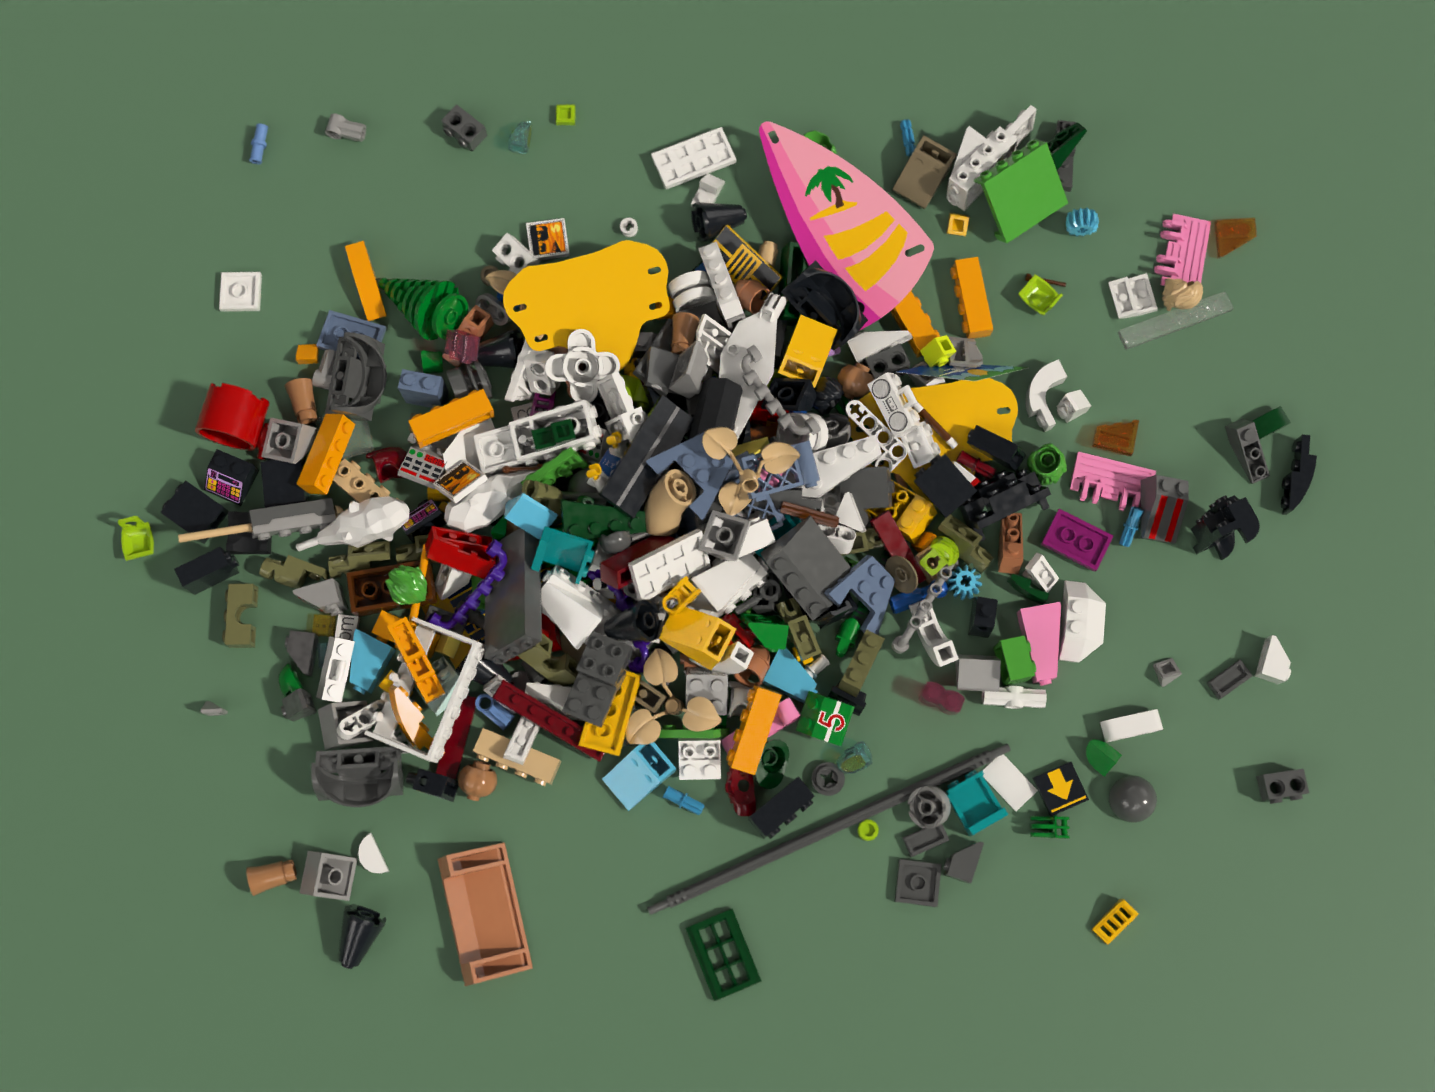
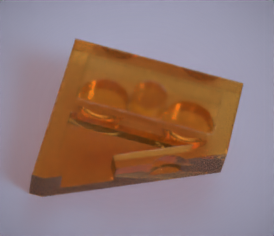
M1255 218L1215 221L1218 258L1224 257L1257 237Z
M1133 420L1131 423L1125 424L1119 422L1113 425L1097 426L1092 447L1131 457L1134 452L1139 420Z

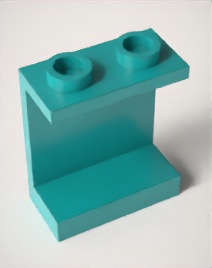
M545 526L531 569L539 572L542 561L578 572L575 583L579 584L581 577L586 578L589 565H586V563H591L595 552L591 550L593 541Z

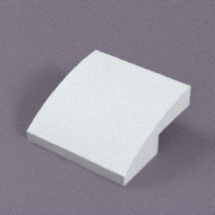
M1147 273L1129 279L1124 277L1108 282L1119 319L1158 311Z

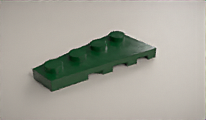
M560 499L562 531L583 539L601 538L602 534L608 536L617 531H629L630 534L646 532L645 512L643 510H639L636 516L631 519L616 507Z

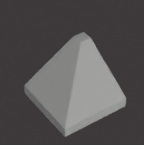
M1173 658L1153 664L1161 687L1166 686L1182 674Z
M206 701L201 708V713L207 716L228 714L227 710L210 701Z

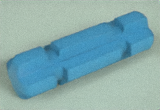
M907 119L901 121L900 127L904 147H906V155L911 156L916 145H914L915 140L913 130L911 129V121Z

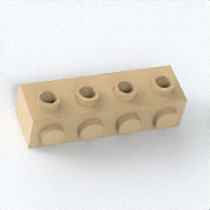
M344 458L340 462L333 482L356 502L361 503L366 499L387 497L391 494L383 485L378 487L374 483L376 480L369 473L364 475L360 472L361 467L353 460L349 462Z
M482 729L473 749V752L477 754L476 758L487 763L489 759L497 762L495 766L506 771L508 767L516 770L514 774L523 778L529 775L535 778V783L546 786V783L552 785L561 764L559 759L531 748L523 765L507 760L503 757L511 739L487 729Z

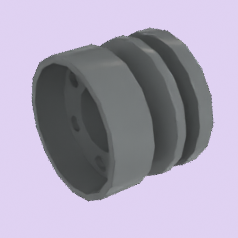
M478 360L473 361L476 367L474 371L471 370L469 363L466 364V374H463L459 367L446 371L456 398L461 399L473 390L479 391L484 389L488 399H493L489 378Z

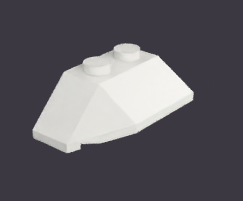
M702 314L696 330V340L700 341L708 356L706 366L719 374L721 352L732 333L708 315Z
M1064 581L1058 659L1060 661L1079 663L1103 644L1106 603L1086 583Z

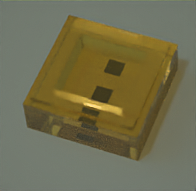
M314 615L312 633L318 636L334 637L336 616Z

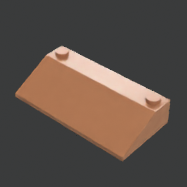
M505 843L454 853L439 858L438 864L464 985L468 986L532 969L533 966Z

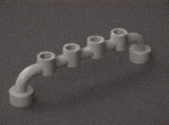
M755 345L747 349L748 354L743 357L741 362V368L745 373L742 377L748 386L753 384L757 388L754 390V393L760 401L765 398L768 402L765 405L771 415L777 413L780 417L777 419L780 427L783 430L789 428L791 432L797 435H806L808 433L815 435L821 431L820 426L813 417L805 421L806 426L798 427L794 423L792 417L786 413L780 402L774 398L768 387L762 383L757 373L750 368L749 363L752 360L756 363L762 359V355Z
M958 560L952 566L946 564L937 573L936 581L928 588L925 599L918 604L916 614L907 623V629L902 636H897L892 641L891 646L894 652L901 654L909 648V639L914 631L918 630L922 625V618L931 610L932 602L942 592L944 582L951 577L952 571L958 567ZM912 621H915L917 626L913 625Z

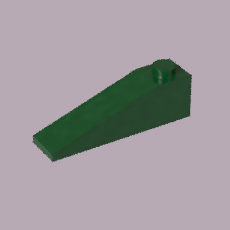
M1078 122L1055 135V139L1047 142L1057 171L1087 132L1086 128Z

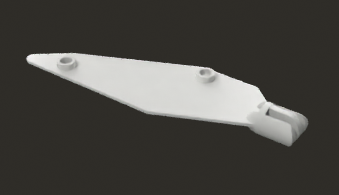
M772 292L769 293L758 313L738 322L721 352L719 378H727L741 385L743 390L733 430L737 435V440L759 401L754 393V390L757 388L753 384L748 386L742 377L745 373L741 368V362L743 357L748 354L747 349L755 345L762 355V359L756 363L752 360L749 366L757 373L763 384L767 386L774 374L777 319L788 299Z

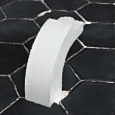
M1059 359L1047 364L1038 371L1026 393L1025 404L1029 418L1037 415V423L1040 427H1043L1044 432L1051 430L1056 424L1046 403V392L1050 388L1062 384L1067 378Z
M921 601L909 605L912 616L916 614L917 606ZM931 608L922 618V625L916 631L931 660L941 667L959 660L952 640L944 635L934 610Z
M737 641L727 646L720 662L710 671L725 674L740 673L747 669L754 652ZM689 658V660L692 661L693 663H695V664H697V665H699V666H701V667L707 669L706 667H704V666H702L701 664L697 663V662L694 661L693 659Z

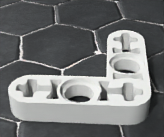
M377 700L344 718L337 727L338 736L349 740L375 726L377 720L373 719V713L377 709H383L386 701ZM359 716H366L369 719V723H362L359 720ZM353 723H354V725H355V726L352 727V729H351L350 731H349V730H346V731H345V730L343 729L344 727L348 728V727L352 726ZM397 725L398 730L395 731L392 739L399 742L407 741L408 745L413 747L399 725Z

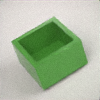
M1025 635L1000 640L993 647L995 656L1001 660L1000 676L1003 687L1027 682L1035 676L1036 665L1034 660L1030 658L1031 645L1025 639Z

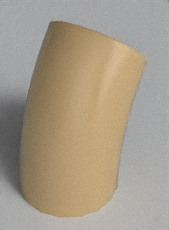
M673 469L667 472L649 493L643 510L645 512L647 533L655 536H668L677 533L680 529V522L684 511L696 498L695 485L692 479L682 470Z

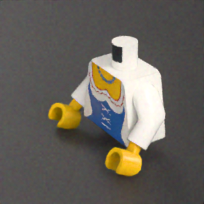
M613 432L611 436L607 437L606 442L612 445V447L608 448L599 464L589 465L590 470L586 473L589 478L586 483L595 487L599 493L624 455L619 444L622 441L620 432Z

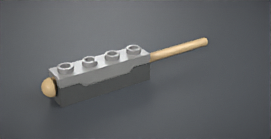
M332 498L249 510L248 524L179 534L178 540L181 543L242 532L252 533V539L258 538V540H267L273 535L287 537L292 532L306 534L312 532V529L320 528V531L343 512V509L340 506H334Z

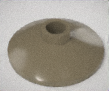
M894 555L890 557L886 562L885 570L895 579L894 587L902 593L913 592L918 585V577L914 567L902 556Z

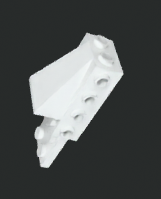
M1030 105L1026 110L1023 109L1014 123H1009L1005 130L999 126L995 132L991 131L987 138L970 126L966 129L951 177L948 181L947 199L952 205H957L965 211L983 192L981 184L975 183L974 179L979 177L980 173L990 170L998 161L1005 160L1011 156L1012 152L1016 151V147L1033 130L1036 108Z
M619 371L597 381L596 384L611 420L605 422L610 436L613 432L621 433L622 441L619 444L622 447L623 453H625L627 450L626 443L630 444L647 415L642 410V407L634 409L633 400L625 388V381L620 376ZM669 467L660 475L656 483L669 472Z
M577 400L573 404L557 406L549 411H541L529 417H521L516 419V421L509 422L507 426L474 435L481 471L488 475L502 471L504 466L515 467L522 464L526 467L536 466L540 461L547 462L553 460L561 451L570 447L575 451L594 449L596 445L601 444L600 437H602L601 428L597 425L595 419L598 417L595 406H592L587 400ZM571 419L576 437L575 440L536 452L531 430L551 426V423Z
M755 551L738 558L737 561H723L716 558L711 563L713 566L709 570H704L691 579L693 581L692 584L697 589H700L701 593L686 607L718 618L725 613L728 615L736 608L735 604L740 600L745 601L752 595L751 591L753 589L762 587L768 581L767 578L770 575L767 573V570L769 568L762 559L759 562L753 556L756 554ZM674 600L671 610L673 609L675 604H678L676 600ZM665 643L673 654L678 652V650Z
M555 565L551 571L548 570L542 578L541 613L557 624L574 648L578 650L583 643L587 645L593 631L606 636L604 633L606 620L621 612L615 603L581 580L579 584H576V577L558 565ZM617 640L633 648L631 659L641 657L639 649L634 647L632 641ZM650 642L648 645H646L647 648L649 649L654 642Z

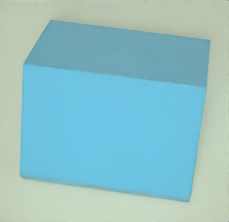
M525 493L509 500L505 505V519L537 539L541 538L544 527H550L558 515Z

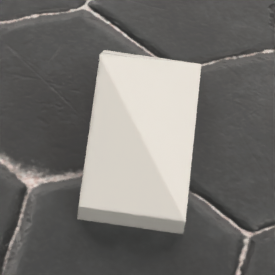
M845 493L835 516L839 517V523L862 533L866 532L852 493Z

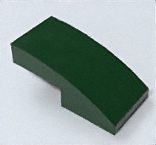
M1281 406L1253 420L1259 440L1291 423Z
M571 419L551 423V426L531 430L536 452L557 447L576 439Z
M1011 574L1008 577L1007 582L1026 598L1042 605L1047 601L1049 593L1031 588V579Z

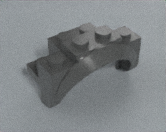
M345 332L344 337H339L325 414H344L346 417L356 421H372L374 407L380 404L387 379V366L383 358L384 343L372 337L352 332ZM357 352L359 354L360 360L356 359Z
M392 746L316 751L315 763H311V778L313 790L318 801L331 800L347 807H366L379 803L389 796L403 795L402 750Z

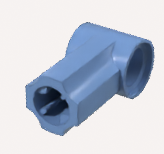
M481 694L476 698V708L503 731L515 718L512 713L488 694ZM485 698H489L491 701L488 709H482L480 705L481 701Z

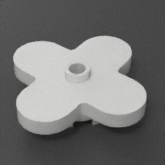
M578 329L573 331L568 337V352L566 354H555L548 358L545 364V372L554 381H568L570 383V394L574 401L587 400L591 403L598 393L596 382L611 373L619 371L620 362L613 353L596 352L594 336L588 330ZM580 363H584L586 365V369L584 371H581L578 366Z

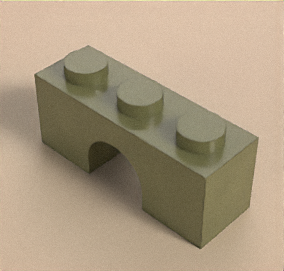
M228 584V590L225 591L227 610L224 611V621L226 622V630H223L222 639L225 645L230 648H255L256 627L251 624H242L240 619L245 609L257 608L259 588L254 584Z
M866 629L838 689L857 697L885 638Z
M542 633V641L520 653L518 657L553 684L566 687L574 683L579 673L576 670L579 662L567 653L560 657L551 656L553 641Z

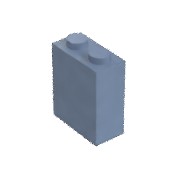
M402 369L398 390L406 403L430 408L433 405H446L449 391L441 376Z

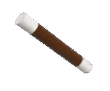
M919 403L912 407L952 449L958 445L951 435Z

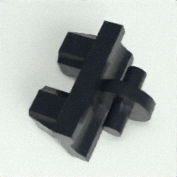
M839 681L835 687L833 686L828 697L854 706L853 713L860 716L867 704L865 703L866 693L859 691L857 697H854L838 689L841 682Z

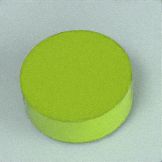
M864 820L858 825L857 833L862 840L871 841L877 837L879 828L874 821Z

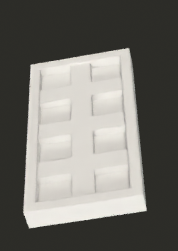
M722 127L651 154L666 190L736 163V157Z
M697 528L628 563L639 601L649 600L674 587L685 576L691 578L711 567L708 553L698 549L703 537L702 530Z

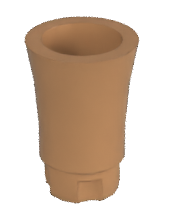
M679 312L672 316L671 352L681 354L694 343L696 330L700 322L696 315Z
M298 378L287 382L284 387L291 400L298 423L305 425L315 423L318 418L312 379Z
M293 860L246 868L247 880L253 896L297 880Z

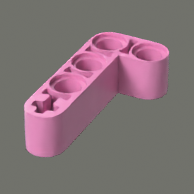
M790 698L779 703L768 737L800 718L801 715ZM735 732L720 741L727 754L729 749H733Z

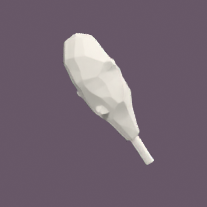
M537 470L496 474L489 477L486 482L478 485L456 504L453 501L447 504L444 516L447 525L453 530L467 533L487 527L505 513V505L509 500L522 494V484L520 482L527 475Z
M390 496L370 498L361 503L352 501L349 503L348 509L341 512L332 523L318 532L317 537L296 544V549L302 551L319 544L325 546L346 544L359 548L381 538L392 541L393 533L409 520L410 509L404 501Z

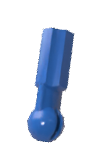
M936 579L931 581L930 585L920 589L916 588L911 593H900L890 597L889 604L893 613L897 614L910 609L909 605L924 600L927 596L928 588ZM946 581L942 585V592L936 598H943L947 595L949 587Z

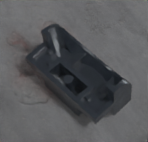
M816 260L781 291L801 315L838 329L831 346L833 351L839 346H843L868 321L860 311L857 298L851 287L839 276L824 270Z
M1022 469L1014 474L1013 472L1003 470L996 473L992 479L981 480L977 484L978 486L974 487L977 492L959 506L966 525L983 537L981 541H983L985 536L982 528L1035 502L1041 506L1042 510L1050 508L1046 497L1051 495L1048 487L1040 485L1035 471Z
M1225 495L1209 505L1210 509L1201 516L1202 518L1196 520V525L1191 528L1198 542L1193 547L1196 555L1214 546L1221 560H1223L1234 549L1235 530H1238L1245 544H1247L1257 536L1260 524L1246 497L1238 499L1235 495L1229 498Z

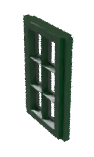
M733 909L685 928L714 1001L761 982ZM725 920L731 937L720 941L714 924ZM710 926L716 943L705 947L699 931ZM733 941L739 958L728 962L722 945ZM718 947L725 964L713 968L707 951ZM741 962L748 979L737 983L731 966ZM727 968L733 985L722 989L716 973Z

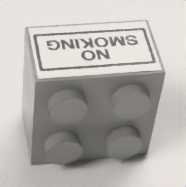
M687 667L686 709L688 702L692 698L705 697L712 702L718 715H727L728 674L710 671L705 668Z

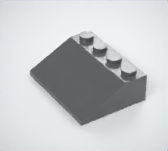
M811 515L761 552L766 564L812 620H815L833 605V602L824 592L828 588L834 587L838 583L837 580L843 579L850 573L849 570L851 569L850 565Z

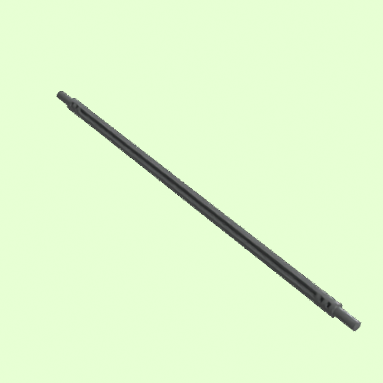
M1004 744L991 751L986 750L666 896V899L647 907L650 915L665 908H673L903 803L909 799L911 793L917 788L924 786L938 787L992 762L994 758L1011 751L1008 744Z

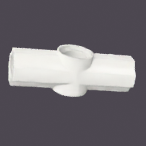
M1005 686V688L999 687V692L982 691V705L1005 706V708L1009 709L1046 707V690L1023 689L1021 686Z

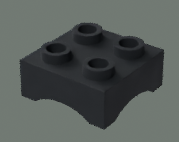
M228 511V527L248 524L249 512ZM250 532L230 534L227 538L226 551L228 550L231 555L271 554L272 536L267 540H258V538L252 539V533Z

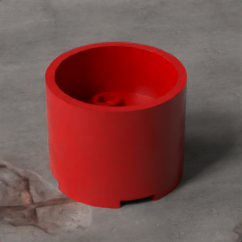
M211 383L195 427V432L210 441L227 447L247 451L255 450L270 403L265 398L258 399L250 390L222 383L221 387Z

